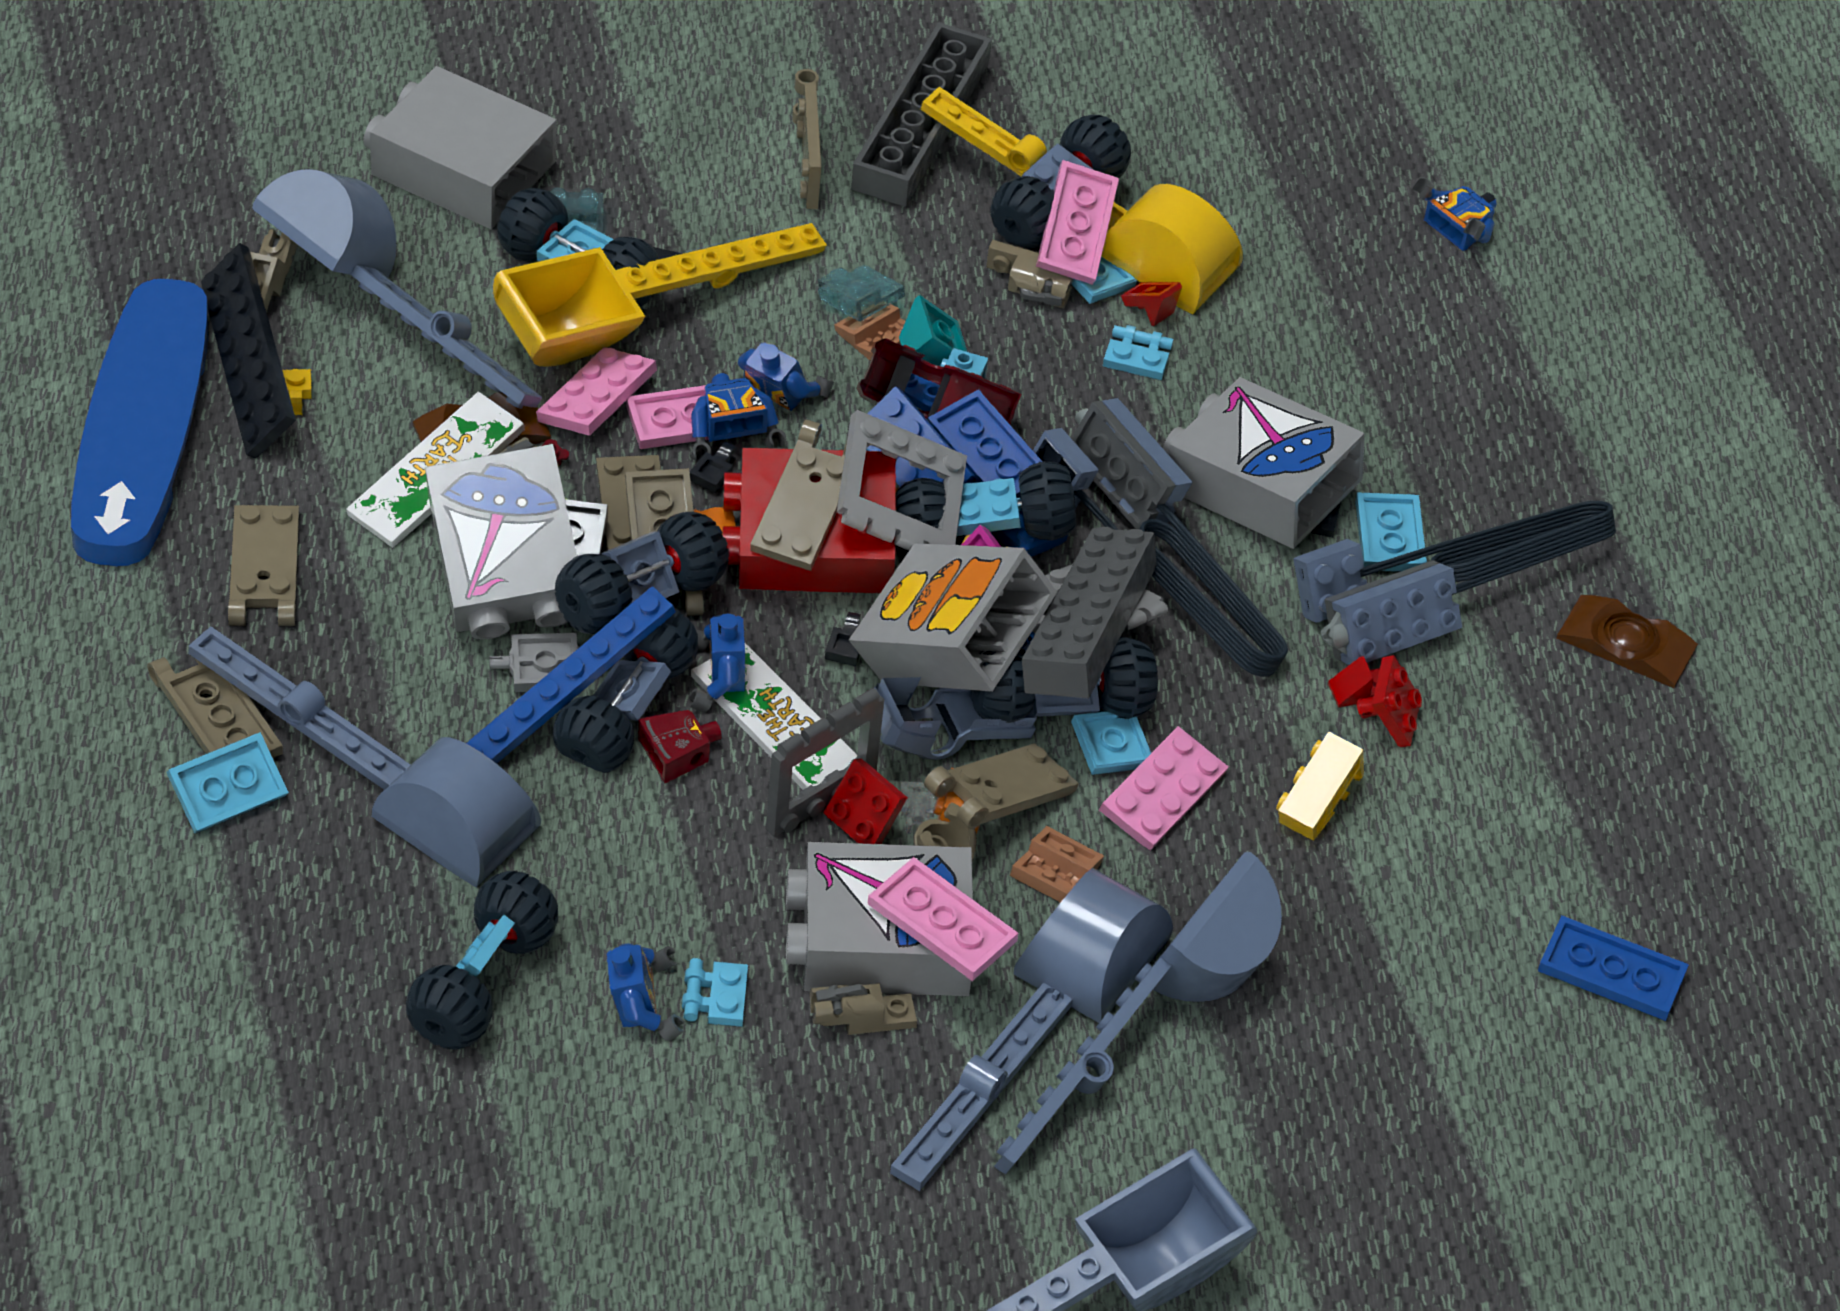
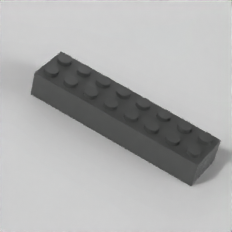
M940 22L937 23L855 159L851 190L900 206H907L951 131L921 111L922 102L938 87H941L966 104L989 65L991 38Z
M1110 527L1092 528L1022 658L1025 693L1077 698L1090 697L1157 566L1154 532H1143L1140 529L1128 531L1114 530Z

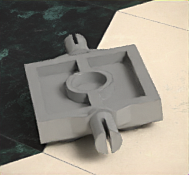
M577 633L511 634L512 648L509 656H489L490 670L509 669L513 676L514 692H527L579 648Z

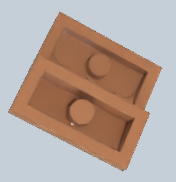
M877 299L836 323L834 327L835 331L867 359L871 360L873 355L871 349L877 341L887 338L901 345L899 336L905 320L901 319L898 307Z
M1046 826L1031 840L1029 850L1012 866L1010 876L1061 903L1087 871L1091 868L1098 869L1104 855Z

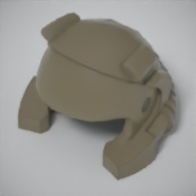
M951 802L944 812L945 818L949 819L950 822L938 819H929L922 822L914 834L913 844L915 846L971 847L973 861L977 837L975 828L970 829L957 817L960 806Z

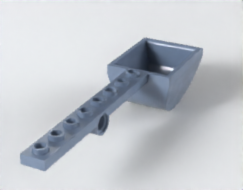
M305 169L280 176L267 185L256 197L253 203V210L333 272L352 275L360 282L359 287L379 296L381 298L379 302L383 306L391 310H397L402 314L400 318L404 322L423 330L421 332L423 337L443 346L442 351L452 358L460 359L465 363L463 367L467 371L485 378L484 383L489 388L507 395L506 401L520 409L523 406L537 408L542 399L539 394L468 340L471 335L472 326L467 316L448 311L432 313L388 279L396 256V232L391 213L385 201L373 187L359 179Z
M210 626L189 645L188 654L384 789L373 805L372 817L474 887L482 883L541 825L539 811L521 786L499 765L472 746L454 738L441 737L415 762L409 764L325 706L324 696L315 685L308 681H302L296 686Z
M1251 852L1243 853L1153 966L1147 963L1135 977V980L1139 982L1135 990L1133 991L1127 987L1115 1002L1120 1007L1115 1015L1108 1011L1096 1026L1101 1031L1095 1040L1088 1036L1076 1051L1081 1056L1076 1064L1069 1060L1056 1076L1061 1080V1083L1056 1089L1049 1085L1036 1101L1041 1105V1108L1036 1114L1029 1110L1017 1125V1128L1022 1132L1016 1139L1009 1135L997 1150V1153L1002 1156L994 1165L997 1170L1006 1174L1074 1088L1085 1094H1093L1101 1089L1114 1070L1113 1061L1104 1050L1152 990L1167 997L1183 1001L1202 1002L1219 999L1241 987L1268 957L1280 933L1281 903L1276 885L1270 873ZM1086 1066L1095 1069L1098 1077L1090 1075L1086 1070Z
M1094 868L1087 871L1050 915L1014 967L1013 974L1037 987L1038 990L983 1056L975 1055L971 1058L961 1074L958 1086L893 1162L890 1174L920 1191L1071 1007L1099 1023L1107 1012L1113 1009L1116 1005L1115 1002L1127 987L1130 988L1135 982V977L1142 968L1153 960L1170 939L1173 932V924L1168 911L1161 905Z
M1193 1148L1075 1219L1076 1228L1090 1249L987 1311H1064L1113 1280L1136 1311L1150 1310L1197 1286L1228 1264L1250 1244L1257 1234V1228L1197 1149Z

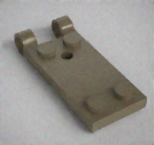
M811 69L799 70L795 75L794 88L797 93L804 95V99L799 98L798 103L794 105L792 120L796 124L797 138H802L803 146L801 174L805 181H800V198H806V209H818L821 177L817 105L819 76Z
M806 419L801 427L794 450L750 544V551L811 571L837 514L847 442L842 457L816 449L815 447L822 431V424ZM819 476L821 481L814 483L809 478Z
M659 455L596 458L601 504L608 505V520L605 532L607 551L631 541L625 472L661 470Z
M689 468L625 472L631 541L650 532L657 531L660 525L672 515L682 512H694ZM702 590L684 591L686 616L703 615Z
M234 505L230 600L228 606L229 626H246V608H278V626H295L299 506ZM259 577H269L266 580L259 579Z
M165 657L147 664L150 678L158 688L162 689L205 754L261 732L272 758L283 754V745L249 696L197 659L195 660L198 665L177 674L174 673ZM206 693L212 695L209 698L200 697L202 694Z
M1035 743L951 770H946L944 767L939 766L933 769L924 781V786L935 797L940 798L953 791L965 802L960 807L957 817L970 829H974L983 823L1068 796L1076 791L1079 784L1069 775L1065 768L1059 766L1047 755L1043 748Z

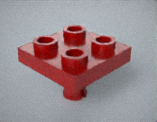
M1394 655L1382 657L1374 696L1359 698L1357 710L1363 719L1378 715L1398 746H1411L1414 731L1417 729L1416 720L1419 708L1422 706V697L1420 691L1415 689L1409 680L1406 669L1401 667Z
M862 758L854 759L826 807L824 814L857 843L882 844L908 797Z

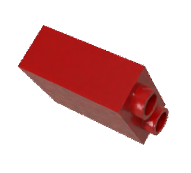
M742 448V473L724 472L723 511H741L740 527L723 526V537L726 538L728 544L726 547L729 549L728 565H740L739 589L881 593L894 574L895 537L889 543L867 534V526L864 531L841 523L842 514L839 513L834 518L811 571L750 551L753 537L794 449ZM822 450L841 457L844 450ZM866 451L859 496L895 511L896 459L884 455L882 451ZM819 476L809 478L814 483L821 481Z

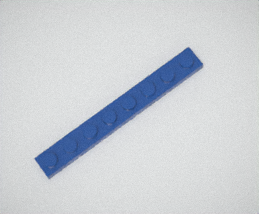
M653 586L650 587L466 744L477 749L497 764L676 612L673 605Z

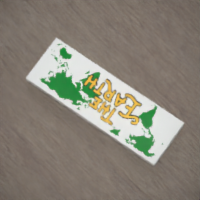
M477 392L346 508L347 515L389 546L395 547L432 514L427 491L425 467L499 454L525 430L524 423L480 392Z
M746 643L745 691L726 692L718 699H714L770 757H772L773 752L777 751L778 744L796 733L801 735V730L821 719ZM710 659L691 669V677L706 692L707 686L712 683ZM840 738L793 766L792 779L802 790L810 785L816 786L833 771L845 769L851 760L857 757V754Z

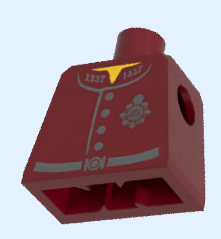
M689 710L639 719L638 740L664 783L670 782L709 761L710 743L722 739L721 729L716 721L700 725L692 711Z

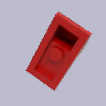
M1141 282L1121 295L1125 306H1138L1139 309H1145L1151 325L1155 326L1174 313L1182 285L1180 282Z
M1361 656L1328 681V686L1337 706L1356 705L1359 698L1374 696L1380 668L1370 670L1364 656Z

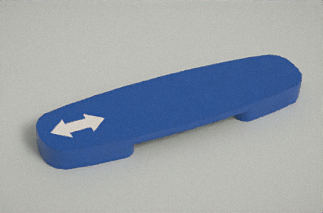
M153 279L142 283L134 289L111 338L99 371L82 434L72 495L71 532L73 548L77 555L87 562L109 566H128L140 562L149 555L173 500L172 485L184 452L198 396L201 375L205 371L208 345L207 296L194 283L173 279Z

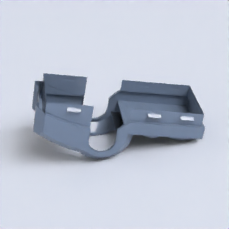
M921 677L882 678L880 684L877 683L874 687L879 695L884 698L882 735L880 737L882 742L895 750L917 755L920 758L931 760L947 758L959 751L966 740L1032 738L1036 730L1034 722L1037 717L1033 709L1025 718L1012 723H1006V721L1001 719H982L973 707L971 690L938 688L934 691L927 704L914 709L908 707V704ZM922 718H932V719H933V721H916V720H919V719H922ZM942 724L949 735V740L945 746L938 750H948L940 754H933L931 752L938 751H931V748L936 740L935 735Z

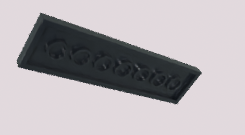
M239 243L231 252L224 256L223 260L211 272L205 275L201 285L207 296L208 311L247 456L258 458L296 421L250 250L249 247Z

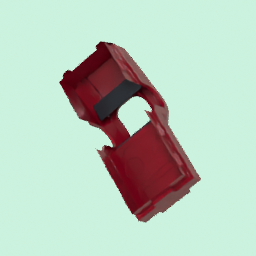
M887 338L877 341L872 346L871 352L873 355L864 378L858 382L856 387L860 397L874 405L878 404L895 386L904 392L912 373L940 386L931 410H919L927 420L928 417L979 389L1011 425L1022 394L1004 385H998L986 380L980 375L972 372L969 373L954 366L945 365L941 367L923 360L922 358L925 355L916 352L914 348L907 345H899Z

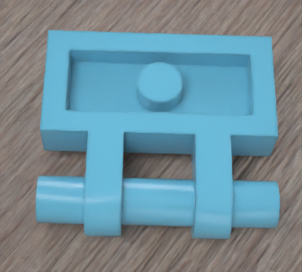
M1115 325L1112 337L1123 339V341L1110 339L1103 367L1162 380L1169 353L1160 351L1159 348L1171 351L1174 339L1162 336L1163 333L1153 331V334L1138 331L1134 326L1127 325L1125 328ZM1136 342L1144 345H1149V348L1134 345L1132 343Z
M691 959L684 977V982L687 985V991L682 997L684 1019L690 1022L696 1021L698 1012H709L708 1024L743 1026L748 964L714 962L712 973L703 970V961L701 959ZM701 987L711 988L710 997H703L700 994Z

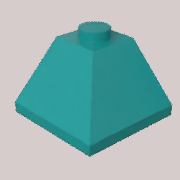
M921 295L917 296L899 336L901 345L914 348L916 352L925 355L922 358L923 360L937 366H941L944 358H949L953 348L967 352L958 321Z

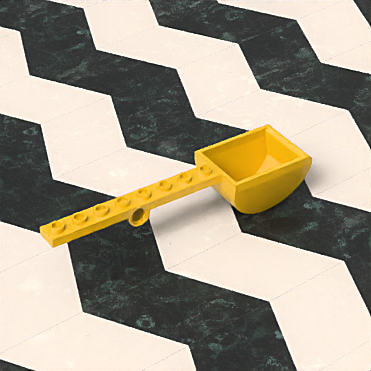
M938 87L922 102L921 111L1021 177L1047 153L1045 144L1037 136L1029 134L1021 140L1016 138L941 87ZM1158 184L1151 187L1128 211L1115 202L1113 203L1101 257L1116 267L1122 268L1139 282H1180L1182 290L1176 306L1193 315L1241 265L1243 250L1234 229L1211 204L1185 188L1172 184Z
M809 223L651 261L645 266L638 264L640 268L625 267L617 270L614 269L601 247L501 270L494 278L493 295L498 308L533 363L541 367L557 366L595 354L603 347L607 348L637 329L642 324L645 315L635 301L636 298L709 281L713 288H722L734 281L738 273L812 256L823 252L827 244L815 226Z

